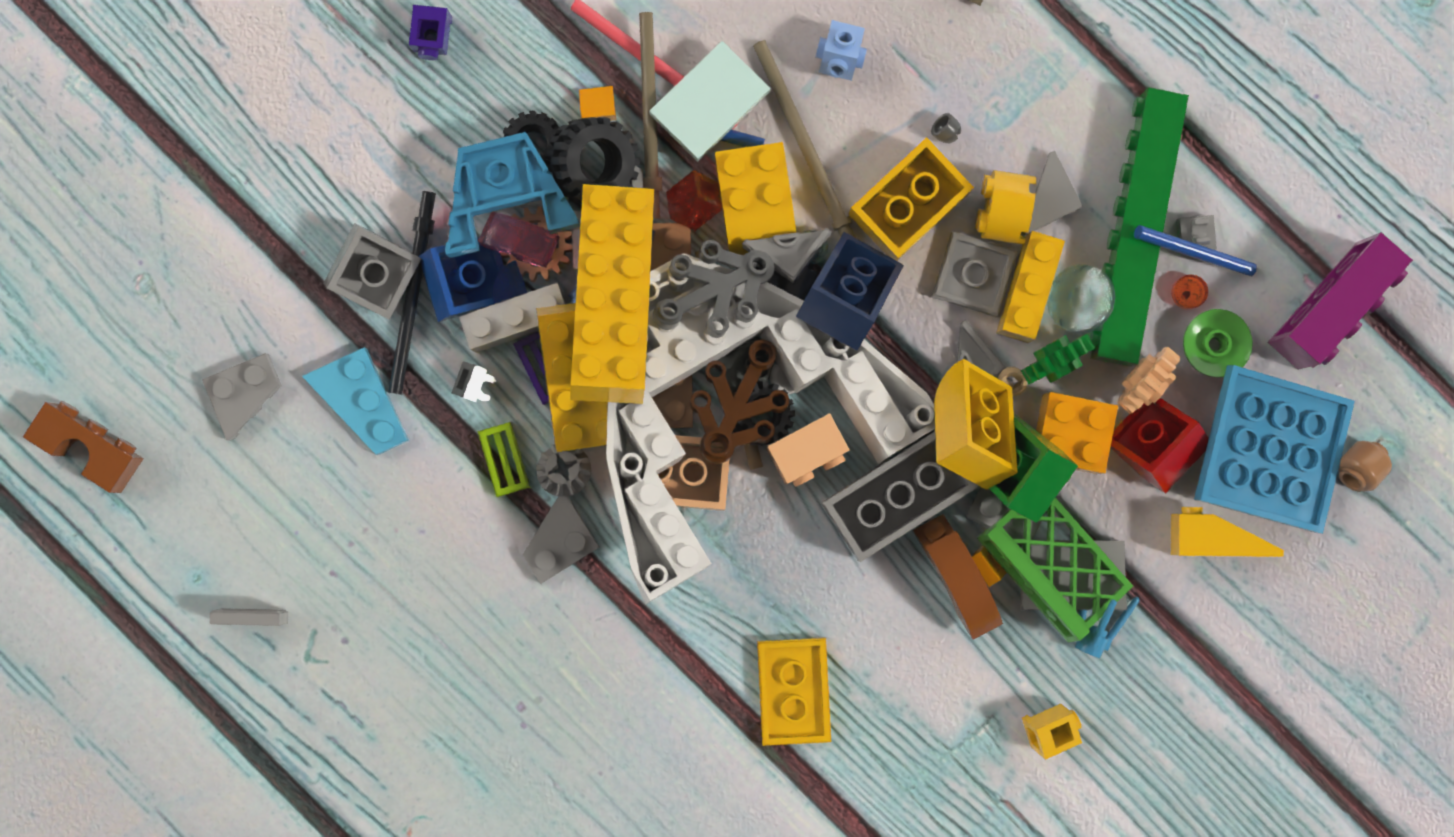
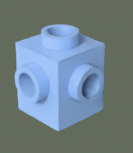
M832 20L827 39L820 37L816 58L822 59L819 73L852 81L855 67L862 69L867 48L861 47L865 28Z

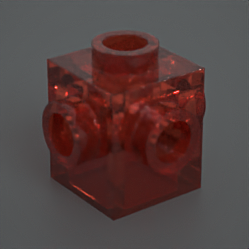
M692 170L666 192L670 219L695 231L723 210L719 182L695 170Z

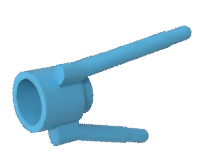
M1138 597L1132 599L1127 606V610L1123 611L1108 632L1105 628L1117 604L1116 600H1111L1098 626L1094 624L1089 629L1090 632L1081 641L1076 642L1075 648L1094 657L1101 658L1103 651L1109 650L1112 640L1132 614L1140 599ZM1079 610V615L1085 621L1087 610Z

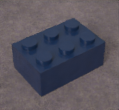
M843 232L796 317L837 339L840 343L858 351L904 265L850 234Z

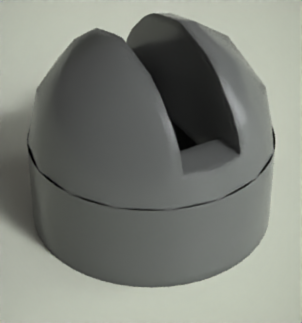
M950 113L941 115L931 129V134L935 138L948 144L955 142L958 139L957 135L961 133L960 123Z

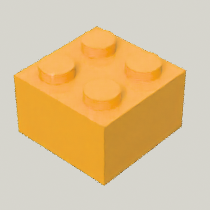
M1048 392L1042 395L1036 431L1078 465L1077 471L1105 474L1118 405Z

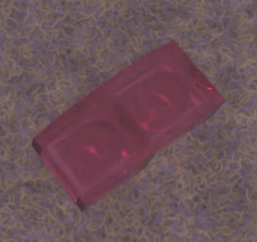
M493 211L489 215L478 242L484 248L511 254L518 261L546 268L560 237L555 233L550 234L548 230L537 225Z

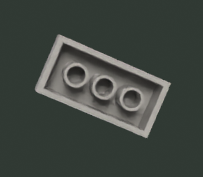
M934 430L827 498L821 504L857 561L862 562L978 488V485L936 463V438Z

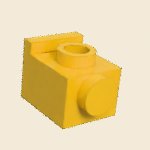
M1058 704L1032 717L1028 715L1021 717L1031 748L1045 760L1082 743L1078 731L1081 729L1079 717L1074 710H1069L1062 704Z

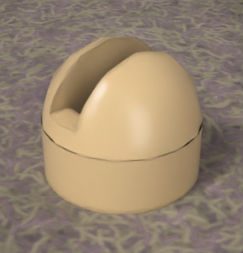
M1006 367L998 376L999 380L1012 387L1013 397L1022 394L1027 387L1025 377L1021 370L1016 367ZM1013 376L1018 382L1013 385L1008 377Z

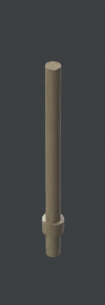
M641 12L639 13L645 160L643 188L654 189L653 219H660L659 192L663 191L662 177H659L657 121L649 114V111L656 105L653 13Z

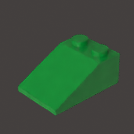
M1014 414L1018 473L989 489L1007 508L1037 523L1064 485L1070 480L1078 465L1056 445Z

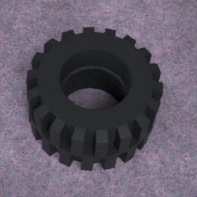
M590 117L574 119L568 122L569 125H562L557 129L559 135L552 136L548 142L553 145V148L546 150L545 157L550 158V164L546 166L552 172L553 178L564 196L569 197L571 202L582 203L583 184L633 187L629 183L630 180H637L639 173L634 171L635 165H640V158H635L634 152L639 150L637 143H630L629 140L633 136L629 130L621 131L623 125L617 121L610 122V118ZM590 141L595 142L601 148L605 158L604 170L600 177L593 182L586 178L580 166L581 152Z

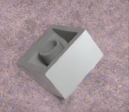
M354 223L323 284L327 289L390 320L421 258Z

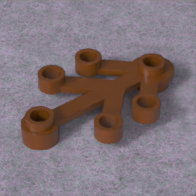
M757 340L750 346L748 353L750 365L734 398L725 377V365L720 361H711L706 366L705 377L708 382L713 384L725 415L718 428L710 409L711 396L709 393L699 390L692 394L690 407L695 413H698L705 432L700 441V451L707 461L721 464L733 456L734 449L755 441L768 443L772 440L775 428L768 420L758 421L754 428L732 433L739 421L769 411L782 413L788 407L789 396L782 390H775L768 397L747 403L762 371L772 367L775 362L777 352L775 346L770 341ZM764 353L767 355L768 360L759 362L755 355ZM719 368L722 374L719 377H713L709 370ZM702 397L706 399L707 404L704 407H699L694 403V400ZM781 397L785 404L779 407L775 406L772 399ZM760 427H766L770 430V434L763 437L758 434L757 430ZM720 442L724 449L721 452H715L711 449V444Z

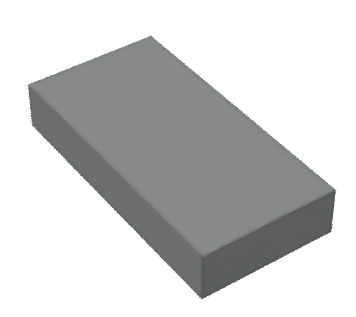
M220 608L210 612L209 624L280 626L288 624V611Z

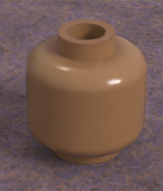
M1357 441L1340 460L1338 469L1340 480L1353 491H1373L1392 470V462L1388 456L1387 449L1377 442Z

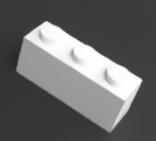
M554 283L462 315L459 319L470 350L477 353L538 332L536 308L567 303L560 285Z

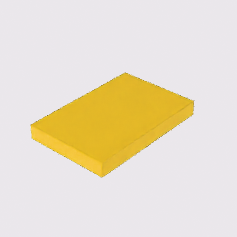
M826 638L757 641L762 746L831 742Z

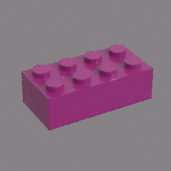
M1382 232L1356 242L1267 343L1298 370L1307 367L1314 368L1321 363L1323 365L1328 364L1339 352L1337 345L1344 338H1351L1361 328L1362 323L1359 322L1360 319L1367 312L1373 313L1384 302L1385 298L1382 296L1390 286L1394 288L1403 281L1408 274L1405 269L1413 260Z

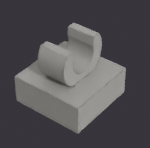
M1214 215L1181 217L1176 220L1178 238L1214 250L1217 249Z

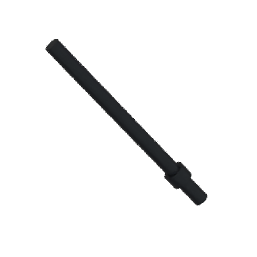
M422 191L419 215L414 218L412 231L415 232L412 253L418 257L426 252L429 235H433L435 221L432 220L436 197L434 192ZM420 262L405 291L388 393L402 395L423 274Z

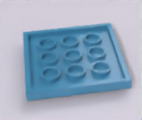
M1227 365L1194 500L1323 534L1355 401L1239 366Z

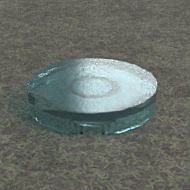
M1077 264L1064 269L1053 280V287L1048 296L1047 306L1048 312L1055 324L1069 332L1083 334L1096 330L1107 321L1113 311L1116 298L1114 285L1107 274L1093 266Z

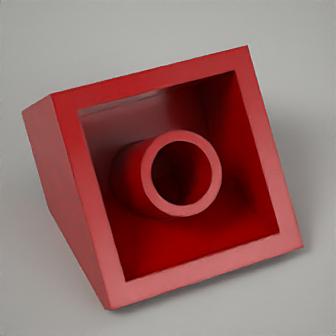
M1159 398L1149 406L1143 403L1139 409L1130 413L1113 431L1110 448L1142 478L1166 494L1206 451L1209 437L1198 421L1162 398Z

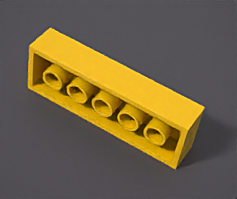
M583 184L570 400L643 404L654 189Z

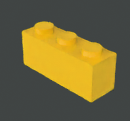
M1031 231L1025 236L1026 241L1022 245L996 334L1026 343L1036 340L1065 240Z

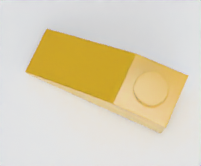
M1181 507V514H1171V555L1284 557L1283 549L1214 514H1203V507Z

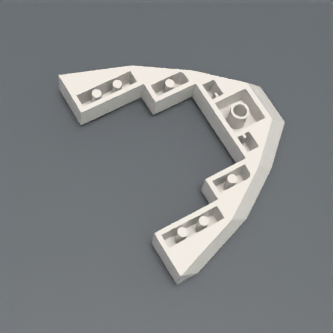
M685 253L681 254L688 256L694 265L724 274L735 271L714 263H704L701 259ZM672 260L650 271L643 404L608 402L606 460L629 562L644 604L650 603L712 564L658 476L659 473L680 462L686 453L652 399L653 396L706 367L711 361H716L761 336L762 340L770 341L775 346L777 352L775 361L795 393L800 392L823 377L826 379L873 457L880 464L935 430L934 403L929 395L865 339L858 351L797 318L796 315L804 301L768 282L760 284L756 299L759 310L756 317L747 323L740 321L735 314L737 305L743 299L746 282L734 287L727 313L729 328L720 338L711 337L706 331V323L713 314L717 297L685 312L678 326L674 329L663 330L653 321V311L657 303L666 298L676 301L707 284L689 278L677 279L673 277L669 270ZM683 263L675 264L678 270H687ZM741 307L744 314H752V310L749 307ZM663 308V311L666 315H675V312L672 308ZM712 322V326L714 329H723V326L720 322Z

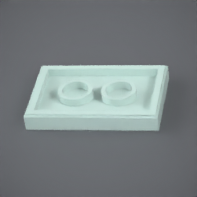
M721 41L649 111V114L698 162L770 92L771 88Z

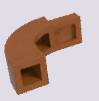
M944 514L914 529L913 531L918 542L940 576L956 613L972 640L1002 625L1000 613L987 584L959 534L953 530Z

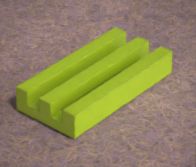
M512 422L477 431L496 497L531 488ZM503 431H506L521 482L515 484L501 436ZM492 434L494 435L508 487L502 488L488 436Z

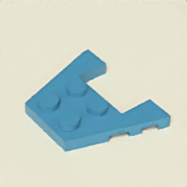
M526 132L458 148L453 186L454 201L452 212H450L449 239L445 247L446 255L449 258L480 251L473 220L474 216L542 200L547 229L550 234L580 227L579 219Z

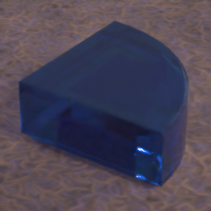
M516 260L505 265L497 274L492 288L493 305L528 293Z

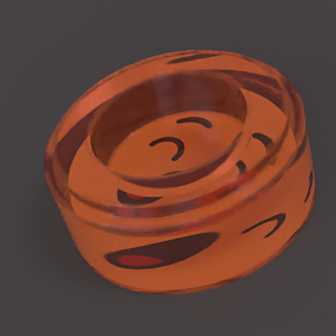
M1185 275L1173 284L1171 290L1172 299L1182 309H1195L1206 301L1208 286L1197 275Z

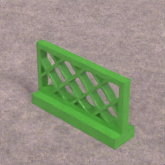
M1057 498L1053 500L1048 508L1047 517L1042 516L1039 520L1047 522V541L1030 540L1031 520L1010 509L995 524L980 534L977 539L1068 643L1081 641L1090 632L1089 629L1103 616L1110 601L1114 599L1118 602L1133 585ZM1011 519L1024 520L1023 539H1013L1003 526ZM1054 522L1065 523L1071 530L1070 543L1054 542ZM1077 539H1079L1083 544L1077 543ZM1018 544H1023V550L1019 547ZM1030 545L1047 546L1046 566L1033 563L1030 559ZM1054 547L1070 548V567L1053 566ZM1077 548L1088 549L1093 555V569L1077 568ZM1101 565H1102L1106 570H1100ZM1041 570L1046 571V576L1041 572ZM1053 571L1070 572L1069 592L1058 591L1053 585ZM1077 573L1093 574V594L1076 593ZM1100 575H1111L1120 587L1112 595L1100 594ZM1063 596L1069 597V602ZM1076 597L1093 598L1092 614L1085 621L1076 612ZM1100 599H1107L1100 605Z

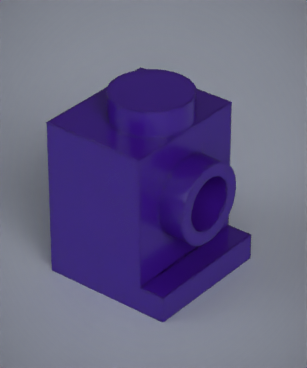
M413 4L409 46L413 52H418V58L434 61L438 60V55H447L450 24H452V16L448 8ZM435 32L437 33V39L435 41L426 40L427 35Z

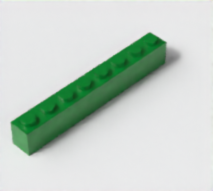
M1148 87L1140 97L1136 96L1134 100L1132 117H1136L1134 130H1129L1126 139L1125 149L1130 150L1128 163H1123L1119 176V183H1123L1122 195L1116 197L1113 207V216L1117 217L1115 230H1110L1106 248L1111 250L1109 263H1104L1100 276V282L1105 284L1103 295L1097 297L1094 307V316L1098 317L1096 330L1092 329L1089 335L1095 346L1090 359L1129 367L1139 363L1160 246L1136 239L1134 232L1139 225L1160 232L1164 230L1189 95Z

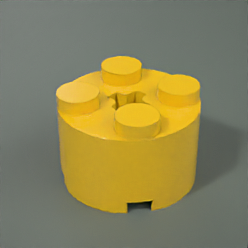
M993 170L991 175L984 174L981 195H984L985 204L984 209L978 208L975 220V229L981 233L983 239L1022 245L1025 243L1026 239L1021 236V232H1029L1035 202V193L1029 192V184H1036L1035 176Z

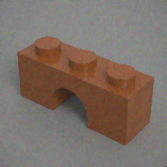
M60 401L59 404L45 402L23 435V438L51 456H65L75 442H83L89 451V460L81 475L109 493H122L144 459L134 453L137 448L122 438L114 440L106 435L108 429L92 419H89L88 422L77 416L79 410L64 401Z

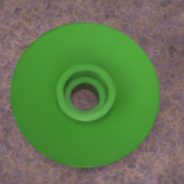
M1212 309L1197 315L1187 326L1183 337V348L1188 362L1195 370L1209 377H1224L1227 365L1243 368L1252 352L1253 340L1249 327L1237 314L1224 309ZM1212 338L1219 341L1217 351L1212 350L1209 346V341Z

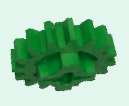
M1088 334L1072 342L1064 335L1034 352L1033 354L1037 361L1022 369L1021 372L1028 384H1032L1045 376L1052 383L1083 366L1079 357L1093 350L1095 346Z

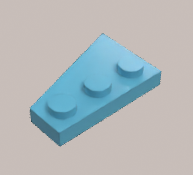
M361 348L302 376L376 455H380L409 441L367 348Z

